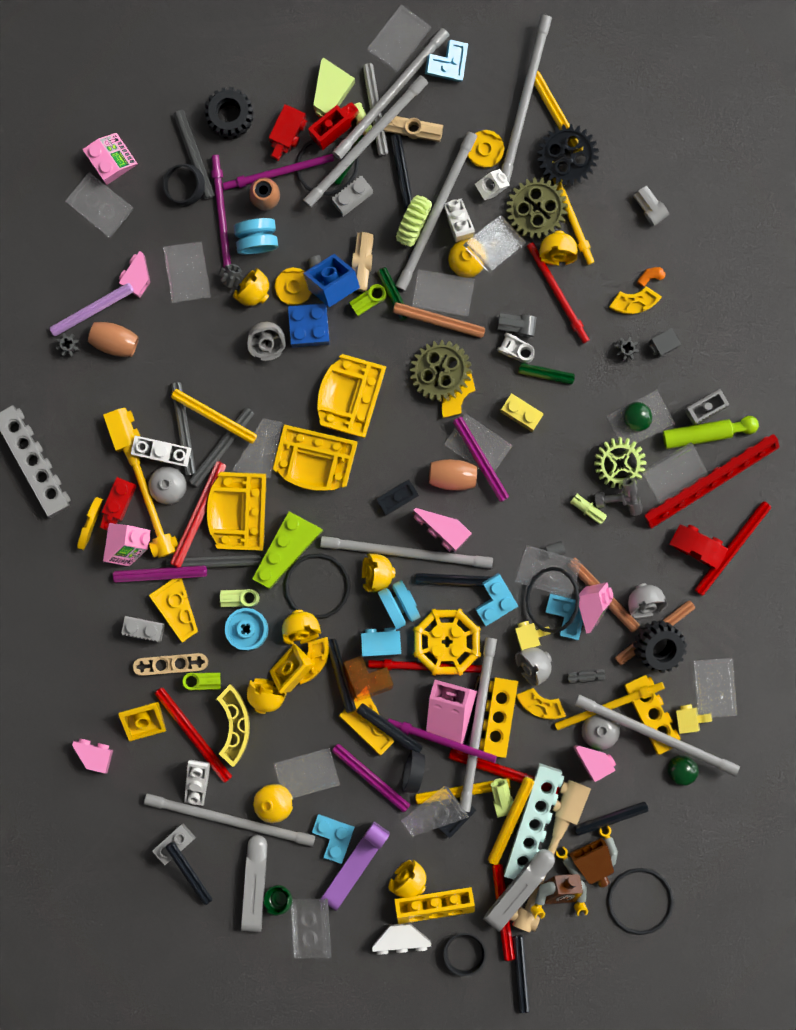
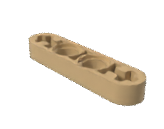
M200 653L140 658L134 662L133 670L138 675L201 671L207 668L209 661L206 655ZM199 656H201L202 660H205V663L200 668L197 664H192V669H189L188 657H191V661L198 660ZM178 658H183L186 662V666L183 669H178L175 666V661ZM150 660H153L152 667L154 672H150L151 668H145L144 672L137 669V665H140L141 661H143V664L148 665ZM158 660L166 662L167 667L165 670L159 671L156 668Z

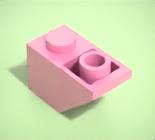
M139 251L137 255L134 254L129 262L131 265L127 271L124 270L119 276V284L123 286L130 283L134 289L133 294L141 298L150 284L145 256Z
M80 738L79 741H73L72 746L86 769L108 773L113 750L109 749V745L98 743L97 746L90 745L89 740Z

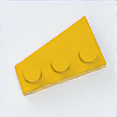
M182 578L172 579L149 595L181 643L198 633Z
M365 688L354 699L356 711L359 705L364 703L378 713ZM344 710L339 717L380 756L393 744V738L363 718L356 711L347 713Z

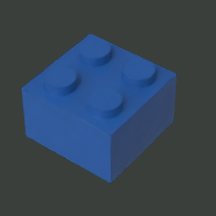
M335 254L303 273L309 291L328 307H331L360 288L355 270Z
M325 303L288 306L292 348L330 345L327 305Z

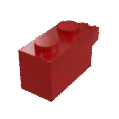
M352 102L342 108L336 105L308 128L310 137L324 150L352 127L351 121L359 114L358 108Z
M286 104L284 105L269 136V142L272 143L271 147L274 148L271 155L273 159L279 161L283 152L287 154L288 151H291L292 147L295 148L300 139L297 136L300 130L304 131L308 122L306 120V113Z
M119 477L116 478L102 510V513H104L100 526L102 529L108 531L109 523L117 524L119 520H123L137 488L135 484Z

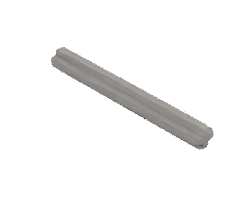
M368 63L363 65L371 110L379 101L373 64ZM381 113L373 121V126L382 118ZM383 130L375 138L379 156L388 154L385 131Z

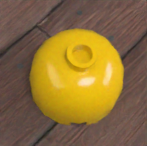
M555 231L546 236L540 245L541 261L550 265H559V262L565 261V265L574 263L577 260V244L575 240L563 231Z
M461 240L450 249L448 256L449 266L459 277H475L484 269L486 263L485 251L474 240Z
M255 268V271H250L242 280V283L239 284L241 286L239 292L235 290L233 298L245 306H254L259 302L263 304L269 297L267 294L269 281L262 271Z
M367 554L368 558L364 557L362 564V578L366 577V584H363L365 591L379 592L388 588L392 579L395 578V568L392 567L391 562L385 556Z
M303 610L293 611L284 620L282 625L283 641L287 644H294V641L301 640L300 644H305L319 638V634H321L318 620L313 614L303 612Z
M256 678L254 682L252 680L249 682L247 699L256 712L265 714L266 712L276 711L283 704L286 693L281 694L278 692L277 687L273 686L275 685L273 681Z
M266 785L254 797V811L264 822H281L292 812V795L282 785Z
M407 860L394 872L398 875L394 880L390 879L388 886L389 890L400 898L421 895L425 890L426 884L424 868L415 860L413 862Z

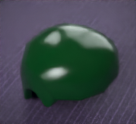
M635 401L628 404L624 409V423L631 431H644L652 423V412L643 402Z
M677 755L670 760L668 775L678 785L688 786L695 782L698 777V766L689 756Z
M275 885L266 891L263 904L268 914L278 916L285 914L291 908L293 898L285 886Z

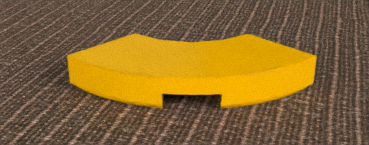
M647 286L636 294L619 292L609 308L622 314H638L652 308L662 296Z
M467 374L471 381H465V384L468 386L467 388H460L463 392L462 394L456 392V398L450 395L449 401L443 398V418L462 414L461 405L468 394L476 391L472 374Z
M96 497L88 511L85 526L82 527L77 544L79 549L84 550L91 538L93 527L100 513L103 500Z
M328 637L308 642L307 656L315 665L300 681V684L315 678L325 666L329 653Z
M534 688L516 695L520 704L535 716L545 719L566 717L559 699H545Z

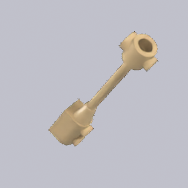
M568 780V783L563 782L559 792L563 794L561 801L557 800L552 810L556 813L553 837L548 850L555 854L558 843L564 836L570 822L578 824L591 788ZM538 887L530 895L526 907H520L510 919L514 921L513 926L527 932L536 931L540 917L537 916L535 919L530 909L535 905Z

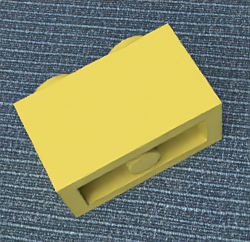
M512 393L500 411L531 432L534 431L543 416L542 412Z

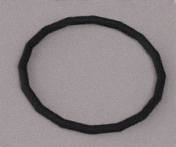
M339 136L337 139H339V140L342 141V140H344L345 138L342 137V136ZM313 139L303 146L297 156L296 163L301 161L306 148L315 142ZM358 157L355 159L354 173L349 181L341 188L324 192L323 195L330 196L341 192V190H344V187L347 188V185L353 182L358 173ZM300 170L296 171L300 183L306 190L311 192L313 189L304 182Z
M319 553L306 555L297 560L288 570L284 583L285 595L294 610H300L293 603L289 595L288 586L291 573L297 565L309 558L321 557L331 560L340 567L346 581L344 599L335 610L323 615H314L316 619L328 618L339 612L347 602L350 592L349 576L344 566L335 558Z
M549 567L542 569L532 578L527 588L526 607L530 619L540 630L549 633L563 631L573 622L578 613L580 601L578 586L575 580L563 568ZM552 570L562 572L570 579L576 596L575 608L570 620L562 627L556 629L544 628L536 622L531 613L529 601L531 589L536 579L543 573Z
M645 868L631 869L618 876L610 887L607 899L609 913L616 925L626 932L637 935L653 933L663 927L670 918L674 905L672 889L666 879L657 872ZM645 872L653 874L663 882L668 890L670 899L668 914L659 925L650 930L637 931L629 929L620 923L613 913L611 903L613 890L618 882L630 873Z

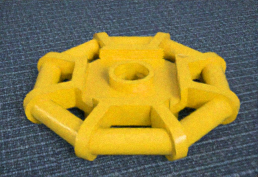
M434 608L417 627L413 628L414 658L417 657L434 676L456 674L461 676L477 658L481 657L480 626L477 627L462 612V609L436 610ZM439 617H455L453 623H441ZM435 619L437 625L430 632L425 631L424 629ZM458 620L466 625L470 631L464 632L457 625ZM422 635L428 637V648L423 650ZM472 635V649L467 648L466 637ZM446 637L453 642L449 647H445V644H442ZM430 653L437 660L436 665L424 654ZM464 653L470 654V655L459 665V663H458V661H457V660L459 659V657H460L461 655H463ZM441 662H453L455 667L439 666Z

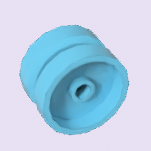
M261 218L235 224V237L240 238L236 242L238 254H259L279 248L277 236L272 235L276 231L275 220Z
M402 580L393 584L392 588L396 594L395 597L392 596L387 588L378 592L396 629L406 624L402 615L404 612L412 622L421 618L416 608V602Z
M238 609L226 621V638L232 646L240 650L250 651L257 649L264 644L268 637L269 628L267 620L254 609ZM245 626H249V627H250V628H249V629H250V632H249V633H245V632H244V627H245Z

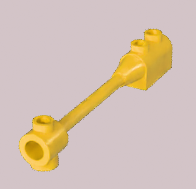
M126 408L103 414L115 450L117 452L124 451L129 464L133 467L157 536V538L152 539V542L149 543L154 558L175 553V548L178 546L175 536L171 537L170 534L164 535L140 467L139 456L131 455L134 437L140 436L138 429H133L131 422L135 421L131 410L127 411Z

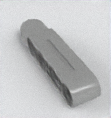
M254 835L248 841L241 931L261 932L268 845L267 840L261 835Z
M546 849L539 850L491 906L483 920L498 932L502 930L555 863L554 854Z

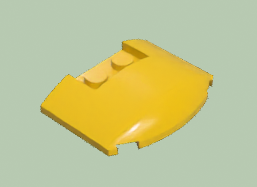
M342 354L339 356L340 359L329 367L322 380L317 406L319 422L321 426L365 438L386 366Z
M284 425L273 470L275 472L278 471L288 482L305 489L331 491L341 487L344 488L347 487L358 442Z
M220 472L217 475L219 477L211 487L207 503V522L210 535H212L216 542V548L263 551L266 474Z

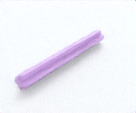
M127 283L51 326V333L53 336H57L133 293L132 285Z

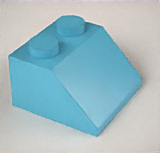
M384 628V632H377V629H365V633H361L363 657L401 654L400 631H396V628Z

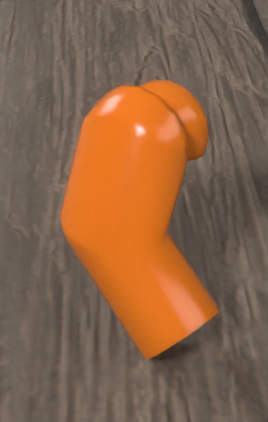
M661 267L648 268L637 280V283L645 287L650 279L663 280L666 274Z

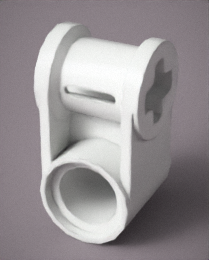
M504 334L505 339L501 347L497 348V351L522 363H529L533 360V346L512 334ZM528 349L531 352L530 357H522L521 351Z

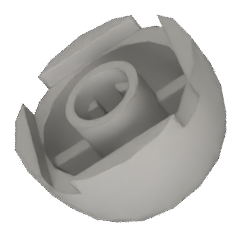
M268 321L254 325L249 331L247 338L248 350L252 356H257L263 361L279 357L286 346L285 335L282 329L275 323Z
M162 467L151 475L148 481V490L157 502L163 505H172L179 502L187 490V482L184 475L178 469Z
M646 583L636 586V589L632 591L628 598L630 614L636 619L653 616L651 612L658 610L660 613L668 606L662 590Z
M530 647L515 655L517 666H522L525 671L521 673L522 676L532 686H538L549 678L552 659L548 652H544L536 647Z
M596 714L583 721L582 737L585 743L592 748L598 750L608 749L618 741L620 725Z

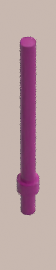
M333 154L247 177L244 175L239 176L235 180L224 182L223 187L224 190L246 187L247 184L253 183L259 178H272L334 161Z
M212 155L213 170L211 175L215 185L223 267L225 268V265L231 264L222 188L223 171L220 169L219 155Z
M390 718L388 720L407 735L412 734L495 763L497 760V756L418 729L410 723H401Z

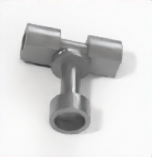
M635 478L623 479L624 490H622V494L605 496L604 492L596 493L595 502L597 508L606 507V503L623 502V505H628L630 515L642 514L640 497L636 496L637 485Z

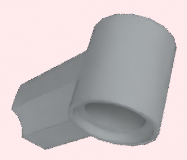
M647 186L633 195L644 210V215L652 226H655L669 216L665 205L656 199Z

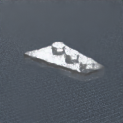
M263 418L255 431L257 435L256 440L253 444L249 443L233 471L266 474V478L271 479L283 423Z
M444 786L401 821L412 836H416L469 818V816L450 789Z

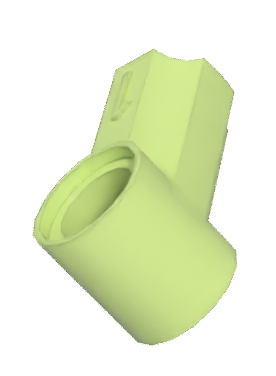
M252 589L221 590L220 592L221 607H252L258 604L260 599L258 592ZM251 592L255 597L254 601L247 603L245 596Z
M495 779L490 784L495 800L493 803L496 815L499 818L508 815L514 801L510 795L507 780Z

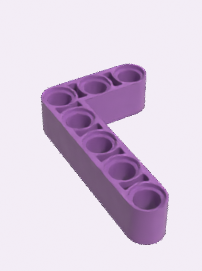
M373 821L320 901L337 911L378 849L383 846L390 832Z

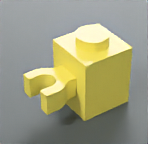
M529 621L517 624L518 628L514 629L521 651L539 646V637L551 634L540 629L536 630L534 623L529 624Z
M692 704L680 706L681 710L676 711L680 734L700 731L699 723L712 722L711 713L698 715L697 707L692 708Z

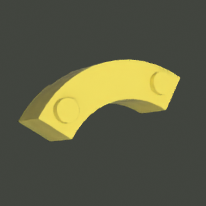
M229 684L217 698L229 720L228 738L219 755L234 767L246 749L249 740L250 721L245 702L238 691Z

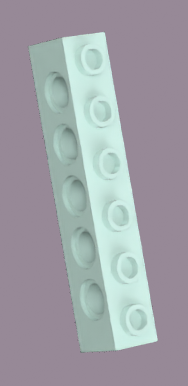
M539 763L533 780L535 783L527 799L504 870V877L514 880L526 866V864H519L517 862L518 858L525 856L529 862L539 851V843L544 842L546 836L544 827L545 824L550 823L552 817L550 809L552 805H556L558 794L555 793L557 787H561L564 780L561 770ZM545 782L552 785L551 790L543 791L541 789L542 784ZM538 801H544L546 807L538 810L535 804ZM531 820H539L540 825L537 828L530 827L529 823ZM526 838H532L534 844L528 847L523 844V841Z

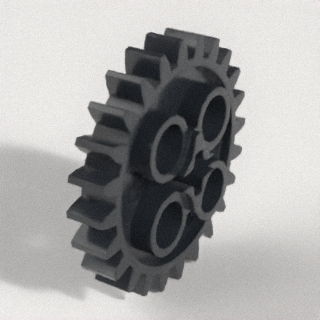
M563 124L562 130H559L556 126L555 133L548 131L549 138L543 136L546 143H539V146L543 148V150L537 151L539 155H542V157L537 159L538 162L543 163L540 169H546L543 173L544 176L550 174L549 180L553 181L556 178V184L558 185L563 181L564 187H566L568 182L574 186V181L576 180L579 184H582L581 178L583 177L588 180L586 174H594L591 167H597L594 160H599V156L594 154L598 153L599 149L593 148L597 145V142H590L593 135L586 136L587 129L580 132L581 127L579 125L576 130H574L572 124H570L569 129H566V126ZM571 139H577L578 144L575 147L568 145ZM555 146L561 148L558 155L551 154V150ZM582 147L584 148L583 151H578V152L574 153L575 151L579 150L580 148H582ZM568 151L571 154L570 159H567V157H565L566 152ZM578 156L586 157V161L583 164L576 163ZM560 159L556 163H553V160ZM561 164L568 165V169L565 172H560L558 168Z

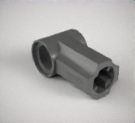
M500 313L498 330L514 332L525 337H534L537 317Z

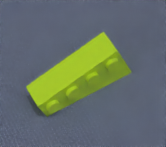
M289 511L252 579L271 589L323 532V529Z

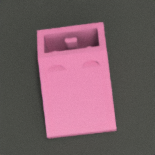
M415 508L413 511L415 514L414 519L421 525L425 523L429 527L428 532L435 539L439 537L443 541L442 545L449 552L451 550L456 552L472 534L457 519Z
M434 680L429 698L426 731L463 744L477 691Z

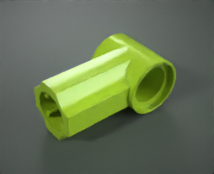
M375 284L349 303L357 316H360L378 303L383 302L386 298V291L383 286ZM376 289L383 291V295L379 299L372 296L373 291Z
M188 673L183 678V685L191 691L221 689L220 673ZM190 676L197 679V684L194 687H188L186 684V680Z

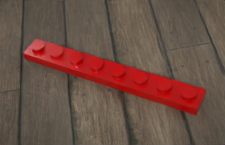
M774 434L764 437L760 443L753 447H748L744 453L738 457L731 458L722 467L715 468L708 476L699 478L695 484L689 488L682 489L678 495L666 499L659 507L650 509L644 515L648 526L651 529L780 448L778 438Z

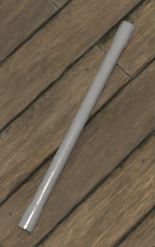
M541 15L537 36L506 157L501 171L507 177L508 183H510L513 163L545 39L552 17L548 15Z
M441 28L434 35L430 43L352 132L334 149L332 153L336 158L341 160L356 140L426 62L427 56L433 54L449 37V33L445 29Z
M420 75L410 85L400 99L320 184L313 188L303 199L309 207H312L323 196V193L400 111L423 90L428 81Z
M467 131L458 155L409 260L395 285L401 290L406 291L413 271L468 153L477 139V135L470 131Z
M326 536L321 538V548L353 550L471 565L492 569L493 564L492 557L469 556L373 544Z
M488 637L485 638L483 664L470 740V747L478 750L492 662L497 639ZM469 754L459 803V810L470 812L472 789L478 758Z
M580 694L575 702V705L582 709L594 712L675 748L736 777L740 766L716 757L597 704L595 701Z
M148 793L144 801V805L163 808L247 829L313 847L315 841L314 835L294 832L167 800Z

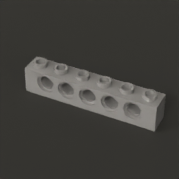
M12 405L0 412V431L48 517L52 518L70 508L71 506L68 502L71 499L67 492H62L59 487L62 483L57 475L53 476L50 470L53 467L48 458H43L41 454L43 449L40 443L33 440L32 435L34 433L29 424L26 426L22 419L25 416L21 409H16ZM18 423L19 430L15 433L11 432V425ZM24 439L28 440V447L21 449L20 442ZM32 456H37V464L30 466L29 459ZM46 473V481L40 483L38 481L39 474ZM51 489L56 490V496L53 499L47 497V493Z

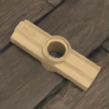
M396 116L384 128V131L408 136L411 139L420 138L440 142L443 125L420 121L417 118L408 119ZM417 125L419 129L416 132H411L409 127Z
M365 232L357 233L356 249L352 260V269L355 270L360 288L356 290L358 292L367 291L369 272H371L373 255L371 253L374 235Z

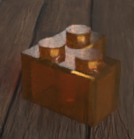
M362 656L344 662L345 672L356 702L393 689L394 684L387 667L368 673Z

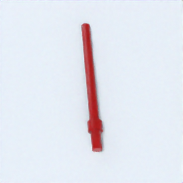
M534 243L528 244L527 248L569 318L570 326L574 332H577L582 343H587L590 339L583 329L584 325L581 320L577 319L546 263L541 261L540 253Z
M384 659V661L369 660L368 668H384V670L389 671L391 669L429 670L422 662L392 661V659ZM441 663L439 667H455V666H454V664ZM470 665L464 672L481 673L482 665Z

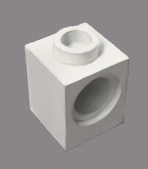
M500 169L488 173L475 184L484 200L494 198L510 186L506 175Z

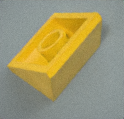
M293 644L269 671L278 692L281 694L291 692L314 667L315 663L296 644Z
M159 702L119 713L129 741L166 731Z

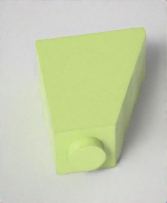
M325 58L321 60L313 104L315 114L320 118L336 105L340 106L355 84V78Z

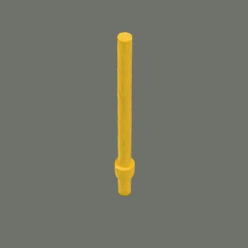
M560 182L557 191L562 189L563 194L561 196H566L567 198L562 203L568 204V208H565V211L568 212V219L579 243L577 246L580 252L583 253L587 265H591L594 263L589 250L591 247L588 240H585L563 184Z
M663 682L649 687L644 686L637 692L602 706L612 710L640 698L646 699L651 697V694L661 691L665 687ZM585 711L555 723L556 729L560 730L596 715V713Z

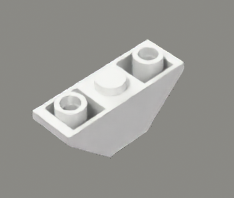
M462 198L445 203V212L455 242L474 237L475 230Z
M140 436L134 437L131 455L185 467L188 466L191 448Z
M196 760L188 761L184 803L204 805L210 763Z
M410 923L390 924L373 944L372 951H377V954H388V950H396V953L408 952L409 948H415L416 951H425L427 947H431V942Z

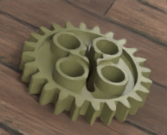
M534 177L533 183L526 179L525 186L519 183L521 189L513 188L515 195L509 194L512 201L507 202V205L511 208L507 209L506 212L512 214L508 217V220H514L511 226L512 228L518 226L517 233L523 230V237H526L529 233L531 239L537 235L539 240H541L542 234L548 236V232H555V227L561 229L559 222H566L562 216L568 215V212L563 210L568 208V204L562 203L567 198L566 196H561L563 194L562 189L556 191L558 184L551 186V180L544 183V178L537 182ZM538 191L541 193V197L533 199L531 197L532 193ZM524 198H528L536 207L540 206L541 211L551 218L548 220L538 210L534 212L533 206L525 201ZM553 203L556 205V208L553 211H547L545 209L546 206ZM527 206L529 210L527 213L521 214L519 212L520 207ZM536 218L543 219V223L539 226L534 225L533 221Z
M441 340L440 345L433 341V347L426 344L427 350L420 348L422 354H415L418 360L411 362L415 368L410 369L414 374L410 377L412 381H415L413 386L415 388L419 387L417 391L420 394L423 393L425 398L430 395L431 401H434L437 397L439 402L442 401L443 397L449 401L450 395L456 398V392L462 394L463 392L460 388L468 387L465 381H471L467 374L472 373V370L468 368L472 364L470 361H467L469 356L467 354L464 355V349L459 350L458 344L452 347L451 341L445 345L443 340ZM439 356V360L436 363H431L432 358ZM457 361V365L454 368H449L451 362ZM433 374V378L430 381H425L427 375ZM446 379H451L449 385L443 386V382Z

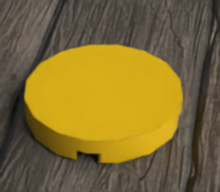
M490 130L476 132L477 139L468 153V158L474 165L481 168H491L497 165L504 154V144L501 137Z
M294 267L288 268L277 277L275 290L283 303L297 306L302 305L310 298L312 292L308 289L303 274L304 270Z

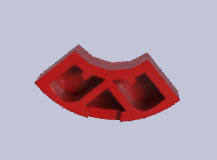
M680 524L670 545L703 564L718 569L728 551L722 545L723 541L715 537L711 539L699 533V529L690 524L687 527Z

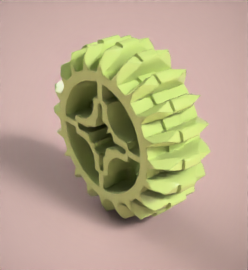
M416 195L411 200L398 228L397 241L410 247L415 244L431 210V201L419 195Z
M622 437L618 438L619 443H615L614 438H611L612 445L609 446L608 442H604L606 449L599 447L602 455H595L600 461H595L594 465L601 466L595 469L596 473L603 472L600 474L599 479L601 480L606 477L604 481L606 485L612 481V488L615 487L616 483H619V489H622L623 479L634 478L635 476L641 479L642 476L638 472H645V468L640 467V465H646V461L640 460L645 457V453L638 454L642 450L641 446L634 449L637 443L633 441L629 445V438H626L625 443H622ZM616 448L626 449L621 455H615L610 452ZM631 453L636 457L635 469L627 463ZM606 457L613 462L610 473L604 467ZM620 458H624L625 466L616 468L617 462L615 459L620 460ZM619 471L630 473L629 476L624 478L614 477Z

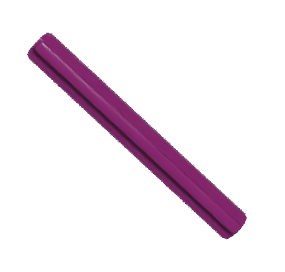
M456 418L453 424L500 502L508 499L509 495L463 418Z
M203 565L114 571L113 580L114 582L206 577L207 567Z
M337 744L332 749L336 756L402 812H405L410 807L406 800L340 744Z

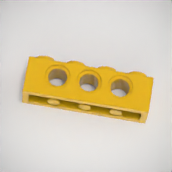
M643 675L624 684V687L629 695L639 691L641 687H649L655 684L651 677L647 678L646 675ZM651 694L647 702H643L641 699L632 701L642 724L656 730L658 727L664 726L667 730V735L681 740L677 730H673L670 725L672 719L669 713H664L661 707L664 703L659 694ZM655 708L658 711V717L652 720L648 712L650 709ZM649 737L657 755L673 749Z
M494 677V681H490L489 692L492 693L491 700H487L486 711L489 712L488 719H484L483 730L486 731L485 739L481 738L479 749L497 757L506 758L518 681ZM500 692L505 693L507 696V700L503 704H499L496 701V695ZM498 711L504 716L503 721L500 723H496L493 720L494 713ZM493 731H498L501 735L500 740L497 742H493L490 739V734Z
M472 887L394 899L398 924L475 912Z

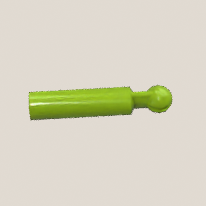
M746 416L741 422L732 423L729 419L664 430V445L666 449L732 438L734 433L737 432L751 435L758 430L759 423L755 417Z

